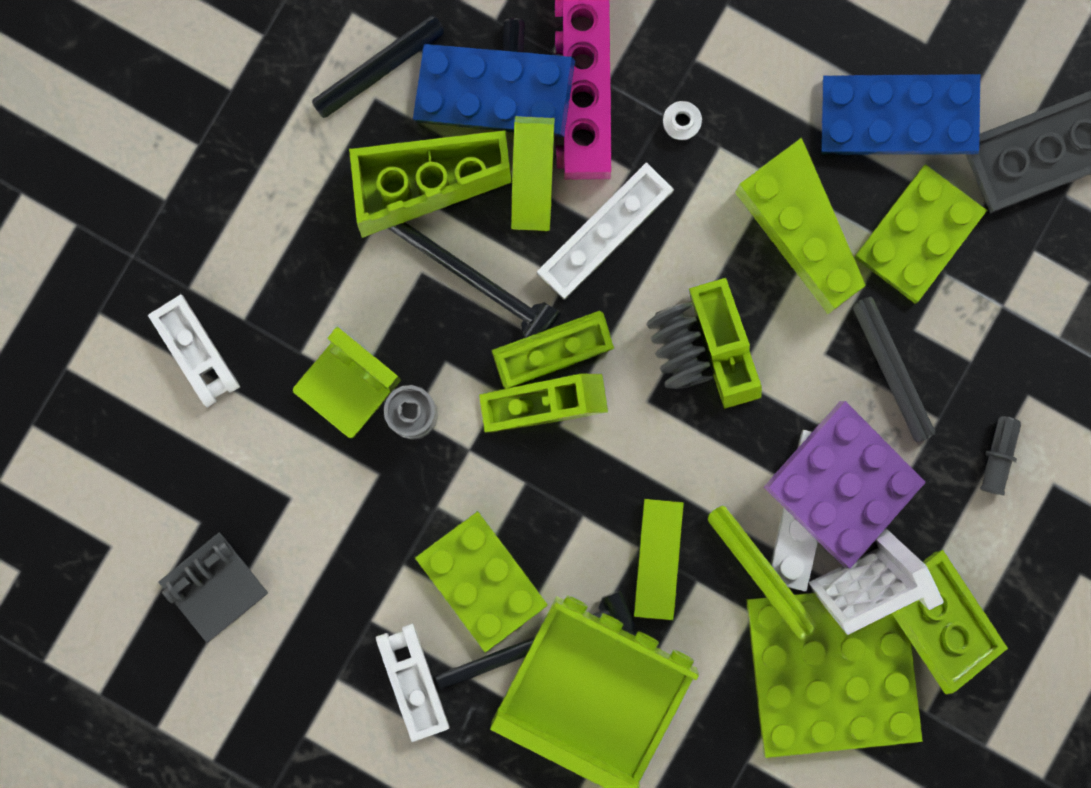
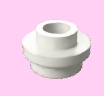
M686 101L671 104L666 109L663 117L665 131L669 136L677 140H688L694 137L702 123L701 113L698 108ZM679 114H685L689 117L690 123L686 126H680L677 124L675 117Z

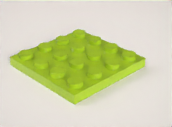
M815 593L795 594V597L817 624V628L812 634L804 639H799L767 597L747 599L763 754L765 758L923 742L912 646L892 613L847 635L816 597Z

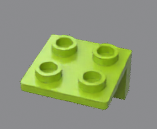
M337 326L327 337L331 343L294 386L293 392L348 438L352 439L400 383L401 379Z

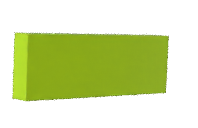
M597 311L491 351L502 384L505 389L613 350L614 346L604 313Z
M644 499L634 617L674 619L683 502Z

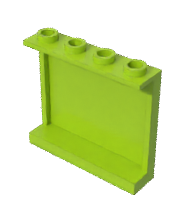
M567 595L565 600L556 596L491 722L490 730L604 788H640L639 782L692 680H697L699 676L697 667L693 666L694 660L677 650H673L669 654L657 648L659 642L645 633L638 631L636 636L622 630L624 624L607 614L602 613L599 618L587 612L588 606L572 596Z

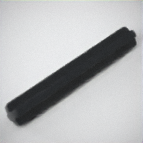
M434 15L429 16L312 100L316 111L321 117H328L421 51L424 44H430L444 34L441 22Z

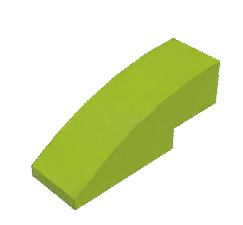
M515 116L511 229L550 231L555 118Z
M723 278L689 288L701 337L724 409L762 398V385L750 354V344L727 279Z

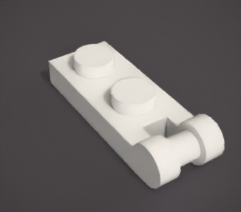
M183 295L177 296L148 315L198 397L207 408L217 402L216 397L227 390L231 393L240 387L235 376L224 362ZM214 369L219 378L207 385L202 375Z
M414 624L402 627V632L391 636L388 633L376 636V641L411 742L449 729L450 726ZM408 646L411 658L398 662L394 651Z

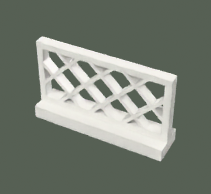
M887 529L875 540L878 548L861 556L851 568L841 566L808 582L813 593H815L816 597L847 635L917 600L928 610L944 603L928 567Z

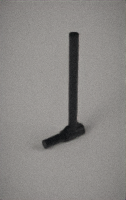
M406 222L387 228L523 320L521 323L522 334L524 335L522 339L551 329L561 315L560 312L545 302L535 304L531 308Z
M619 590L603 596L598 607L600 611L593 615L600 618L602 613L607 614L624 624L622 630L636 636L633 630L635 624L622 591ZM535 637L435 675L440 690L524 658Z

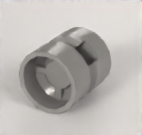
M413 385L401 386L392 391L384 405V417L388 426L403 438L410 440L421 439L428 435L436 426L438 419L437 406L430 394L420 387Z

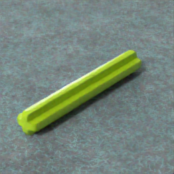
M723 505L713 510L708 515V522L799 639H804L812 634L817 628L816 622L729 510Z

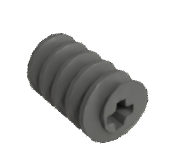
M691 302L661 310L655 313V316L646 323L649 329H659L651 337V341L654 344H664V346L656 351V357L669 359L660 367L662 373L673 374V376L665 381L666 388H686L714 378V376H702L701 373L711 365L710 361L697 360V357L705 352L706 348L703 346H693L692 343L702 336L701 332L688 330V327L695 323L697 318L684 316L683 312L693 306Z

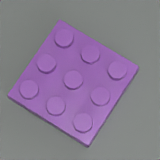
M839 401L766 483L764 488L844 568H851L925 484V481L846 401Z

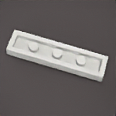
M646 162L537 271V274L563 300L567 299L673 193L674 189Z
M801 431L798 447L812 433L811 431ZM783 508L771 566L789 588L807 591L818 541Z

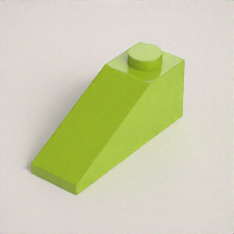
M576 374L479 394L485 433L608 413L602 374Z

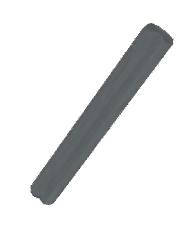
M866 297L857 301L853 305V310L914 440L921 442L935 435L934 427L874 299Z

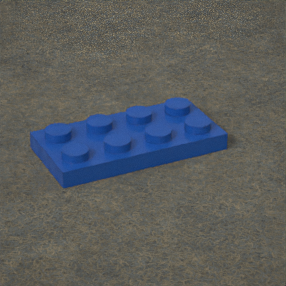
M424 44L413 120L424 124L514 132L515 116L555 118L554 136L564 137L575 60L569 56Z
M981 74L823 76L822 155L979 154Z

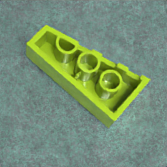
M505 130L349 149L357 225L362 238L512 183Z
M802 138L738 185L735 194L827 314H830L866 286Z

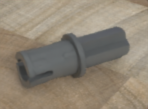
M1006 416L998 418L991 449L985 453L989 457L980 490L992 494L1005 495V487L1011 464L1017 461V458L1013 456L1021 428V421Z

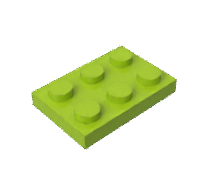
M925 164L854 258L916 304L987 210Z
M479 511L415 557L485 653L548 606Z
M944 550L934 552L923 563L928 567L944 603L928 610L917 600L892 614L945 694H952L1008 648Z

